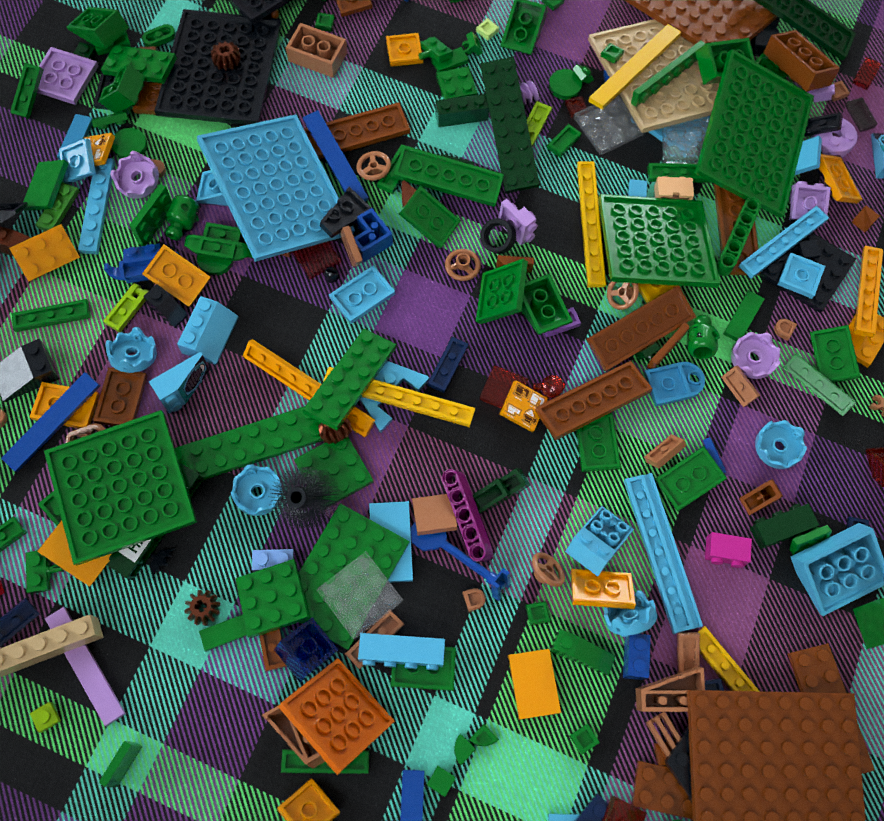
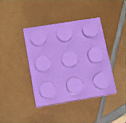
M50 47L38 66L44 70L37 93L76 105L98 68L97 61Z

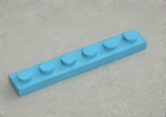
M108 158L105 165L95 166L96 174L92 175L78 247L80 254L98 255L112 183L110 173L114 170L115 161L112 158Z
M815 206L741 262L739 267L752 279L827 222L829 217L818 206Z

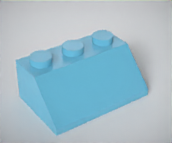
M200 296L177 343L181 353L192 357L201 352L206 362L217 365L239 316L219 302Z

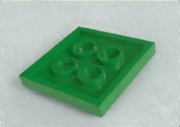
M520 259L482 274L475 322L483 324L522 311L528 261Z
M349 437L337 443H323L294 459L301 473L304 467L318 469L319 473L323 474L321 477L326 478V483L328 481L329 483L331 482L332 488H330L329 494L337 495L323 496L331 497L323 498L326 500L341 501L374 483Z
M294 559L235 578L247 637L253 638L310 619L297 563Z

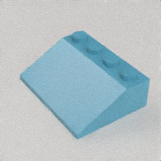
M861 523L791 556L795 571L821 616L884 586V558L873 528Z

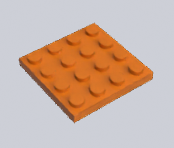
M339 658L292 693L278 706L337 775L395 722Z

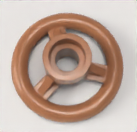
M371 151L360 157L356 166L357 172L363 179L369 181L379 180L389 173L391 161L385 153ZM375 156L383 158L386 166L380 165L376 161ZM370 158V163L362 170L363 162Z
M468 249L454 250L445 260V269L448 275L458 281L473 279L481 268L479 257ZM457 255L456 263L450 265L452 258ZM470 257L475 261L474 270L470 268ZM452 270H465L469 275L460 276Z
M610 282L607 288L609 304L617 310L630 308L637 300L639 294L638 283H632L633 287H630V283H623L618 290H613L617 282ZM613 296L621 297L625 304H617L613 300Z
M544 552L534 554L532 565L535 570V578L540 583H546L552 587L562 586L565 581V574L560 564L552 556ZM543 558L547 560V564L538 563V559ZM553 566L557 570L559 578L554 573Z

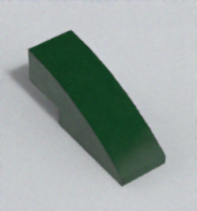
M515 468L502 478H497L473 494L479 514L492 509L531 486L521 469Z

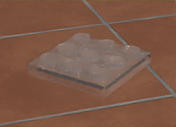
M619 96L615 97L603 110L595 105H591L574 113L573 118L600 156L644 134L641 133Z
M703 117L662 128L663 163L698 164L710 117Z
M366 551L316 589L353 640L404 601Z

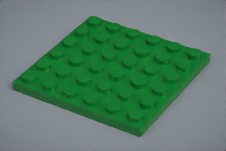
M610 194L599 195L598 201L610 282L719 287L720 279L702 201Z
M162 410L44 450L73 565L75 566L197 523L167 421Z

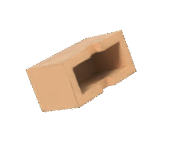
M657 177L654 185V198L693 199V178Z

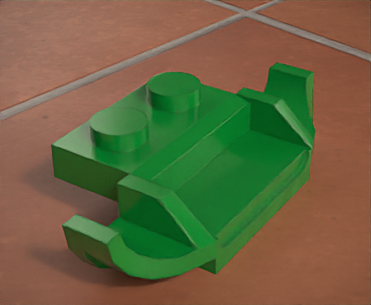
M206 222L203 236L187 235L185 238L184 247L189 248L191 252L197 255L232 261L253 258L247 244L241 243L242 234L239 227Z

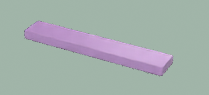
M65 607L45 618L50 629L73 621ZM87 644L64 652L103 724L108 726L125 715L124 709Z

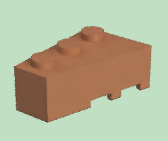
M695 667L636 688V710L641 712H688L687 690H705L704 667Z
M278 706L262 714L306 765L315 768L326 762Z

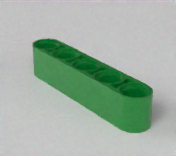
M749 197L745 201L716 266L718 274L721 276L730 275L761 208L760 200L755 197Z

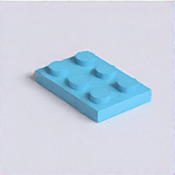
M373 265L330 293L329 298L349 323L352 324L394 296L395 290Z

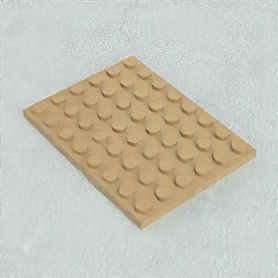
M653 19L590 34L588 41L608 76L611 77L665 26ZM681 36L619 94L641 133L711 115L719 83L703 85L697 61L689 69L684 70L679 77L673 78L667 86H663L656 94L651 95L645 103H641L637 107L631 104L635 89L694 46V44ZM610 43L624 50V54L615 64L600 57L601 52Z

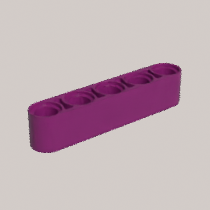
M448 469L442 475V482L469 556L474 561L487 562L493 556V549L466 476L461 471ZM456 475V481L452 483V477ZM462 492L463 498L461 501H459L458 497L459 494ZM469 511L470 516L466 520L465 513ZM475 529L477 534L473 539L472 531ZM481 547L484 552L482 557L479 556V549Z

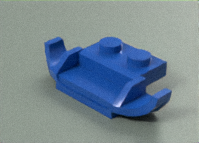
M160 243L123 249V261H119V267H112L105 263V272L110 277L126 281V283L149 280L142 273L160 250Z

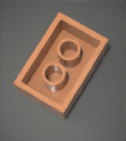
M300 23L286 46L288 62L334 78L347 55L346 39Z

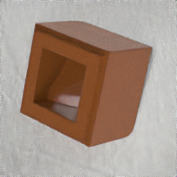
M866 205L853 219L852 223L866 233L880 215Z

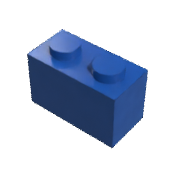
M635 634L625 637L623 678L646 680L649 678L651 635Z

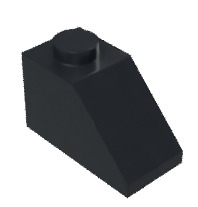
M158 284L143 296L148 306L174 328L188 316L174 298Z

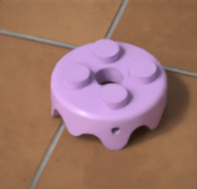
M842 118L841 130L810 136L811 138L817 136L822 138V154L840 155L841 158L851 152L858 137L855 127L844 118ZM832 133L838 134L839 137L833 136Z
M131 151L130 156L119 159L118 169L112 170L110 173L116 188L126 197L132 199H140L152 193L159 180V171L155 163L149 157H145L136 151ZM137 174H141L140 179L134 181V177Z
M749 332L739 338L731 350V360L734 367L739 366L746 377L751 379H762L769 376L781 362L779 360L780 348L774 346L772 336L769 333L756 334ZM750 354H756L759 360L751 359Z

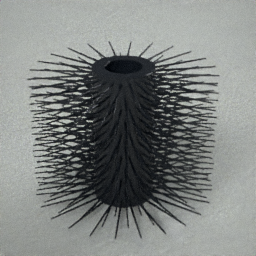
M306 467L307 474L304 472L301 478L299 476L301 472L298 468L296 474V470H292L294 473L289 478L290 481H286V483L282 481L285 485L280 489V493H272L287 496L278 497L287 499L273 501H281V505L284 502L286 506H284L285 510L282 513H288V517L294 519L296 522L294 523V528H298L297 521L299 528L300 525L301 528L302 526L308 527V525L310 528V524L312 525L311 528L317 527V525L313 526V524L318 523L319 520L323 522L321 515L326 512V508L331 509V502H339L323 499L331 498L323 496L337 494H329L330 490L323 483L325 479L322 480L320 478L323 474L319 473L318 469Z

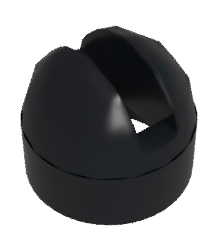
M335 267L326 268L324 271L325 280L329 283L336 282L339 278L338 270Z

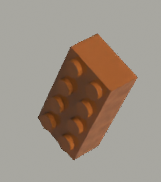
M797 30L771 35L764 50V54L769 60L779 66L780 70L789 75L806 92L831 86L840 69L838 65Z

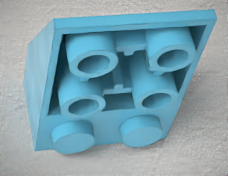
M601 506L576 534L565 552L596 576H599L634 529Z

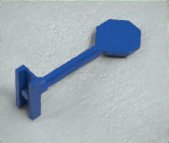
M416 523L411 526L413 545L423 552L438 550L439 548L444 549L486 579V582L491 585L492 597L497 601L501 599L500 590L504 586L508 589L511 586L509 571L502 568L498 575L493 571L490 572L446 541V532L417 536Z

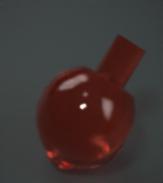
M556 375L545 377L542 383H533L534 391L542 390L550 398L560 396L565 389V383Z

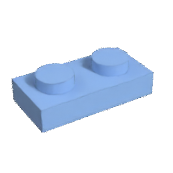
M252 550V571L256 572L294 559V550Z

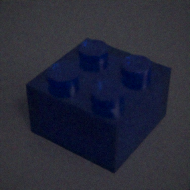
M313 617L282 639L274 649L300 683L330 660L338 651L337 647Z

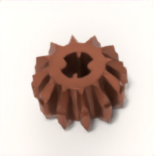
M226 40L224 43L218 42V45H213V50H211L212 62L219 70L223 68L225 70L228 68L233 70L234 66H238L241 56L238 47L233 42L227 43Z
M346 418L337 431L321 423L318 425L319 435L324 443L332 444L343 441L352 432L351 423Z
M198 590L197 597L194 594H190L193 600L185 601V604L190 607L186 608L184 612L190 614L187 619L189 621L194 620L195 625H199L202 621L203 625L206 626L208 625V619L212 622L215 621V618L212 616L213 614H220V611L215 608L221 606V603L216 601L218 597L215 594L211 596L209 590L204 594L201 590ZM204 603L207 608H204L205 611L201 612L199 607Z

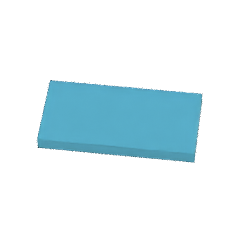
M409 501L369 503L370 520L410 541L387 583L413 581Z

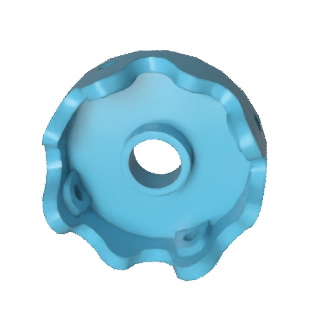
M134 327L130 333L119 332L113 342L110 340L106 341L108 360L112 367L121 372L134 373L145 370L154 363L157 356L153 337L145 336L138 327Z
M786 420L779 422L770 421L756 436V452L760 459L770 467L775 469L790 468L802 460L807 450L803 440L805 432L801 427H795ZM775 442L782 443L784 449H777L775 446Z
M250 464L240 474L235 476L231 497L236 506L245 514L251 516L265 515L277 507V502H280L273 500H280L281 498L278 497H282V495L272 493H280L278 485L281 484V481L277 474L269 467H258ZM254 488H263V493L260 496H254L252 494Z
M638 590L634 595L635 609L604 607L603 616L607 628L614 634L621 635L622 637L639 634L651 629L657 620L654 601H648L645 594Z

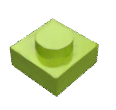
M48 702L29 713L38 733H42L61 722L52 702Z

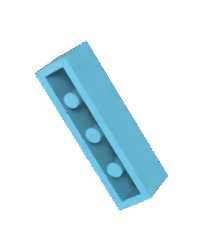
M360 633L358 660L362 661V665L375 666L376 662L384 663V667H396V664H404L405 668L417 669L419 665L426 666V670H439V667H443L445 639Z

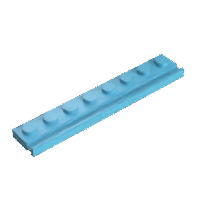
M649 473L625 479L624 484L672 633L677 634L678 632L702 627L703 624L653 474Z

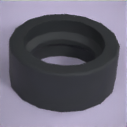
M494 218L487 221L482 227L480 240L486 250L496 254H504L514 246L516 231L510 222ZM495 226H503L508 232L506 242L500 247L493 246L489 241L490 231Z

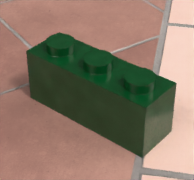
M486 94L436 100L435 115L438 127L488 121L489 107Z
M798 503L789 507L790 511L785 513L783 510L773 513L772 518L766 519L762 517L755 520V524L749 529L759 549L762 550L818 527L819 523L809 504L801 506Z

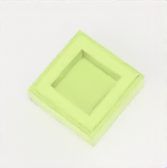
M487 18L476 27V32L486 40H489L499 32V27Z

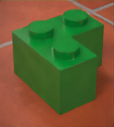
M126 64L118 69L114 82L103 88L98 102L113 113L125 111L128 107L136 105L139 100L138 94L144 87L145 76L130 64Z

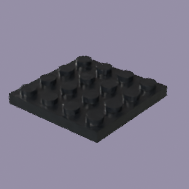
M811 233L802 241L817 240L821 257L810 260L825 266L816 294L812 299L777 285L789 254L794 253L800 256L797 244L762 270L759 276L821 313L856 258L818 235Z

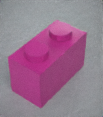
M711 532L706 537L705 560H709L712 564L716 565L728 563L731 564V567L743 568L751 562L752 539Z

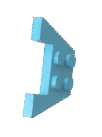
M387 361L375 377V380L396 386L405 381L419 392L427 384L429 377ZM361 397L360 402L364 405L369 416L375 419L374 423L379 432L382 433L392 422V417L379 408L382 404L381 402Z

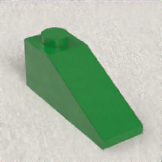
M562 629L557 632L550 650L554 654L607 676L610 674L615 655Z

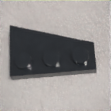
M348 187L345 194L338 199L336 205L320 221V227L333 238L341 233L343 227H351L356 224L357 216L371 209V207L353 189Z

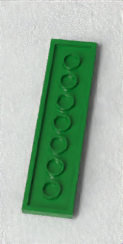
M304 407L176 447L175 451L179 463L190 468L205 480L322 442L323 439H321L318 431V425L321 422L303 414Z

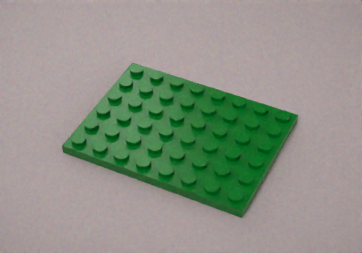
M730 50L725 61L695 174L745 200L749 197H755L760 200L762 209L779 218L785 216L814 96L737 51Z

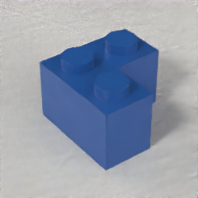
M373 208L357 216L358 229L362 233L354 237L364 263L392 246L393 234Z

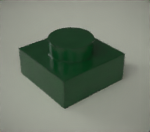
M80 42L73 54L92 60L97 51L95 46Z
M657 342L652 343L637 352L635 356L638 360L644 358L649 360L655 356V352L660 347Z

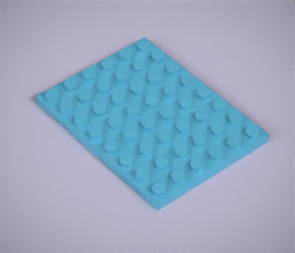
M296 114L197 136V142L255 262L341 238L340 233L331 238L320 227V221L336 205L339 197ZM352 225L350 228L352 233L354 234L355 229Z

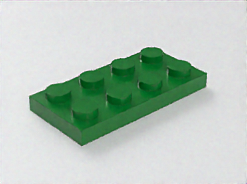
M114 44L101 71L103 75L116 76L118 69L126 64H130L145 76L144 81L164 84L177 57L175 53Z

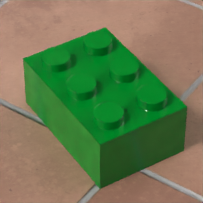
M749 38L711 42L695 51L703 85L720 83L727 54L732 49L755 62Z

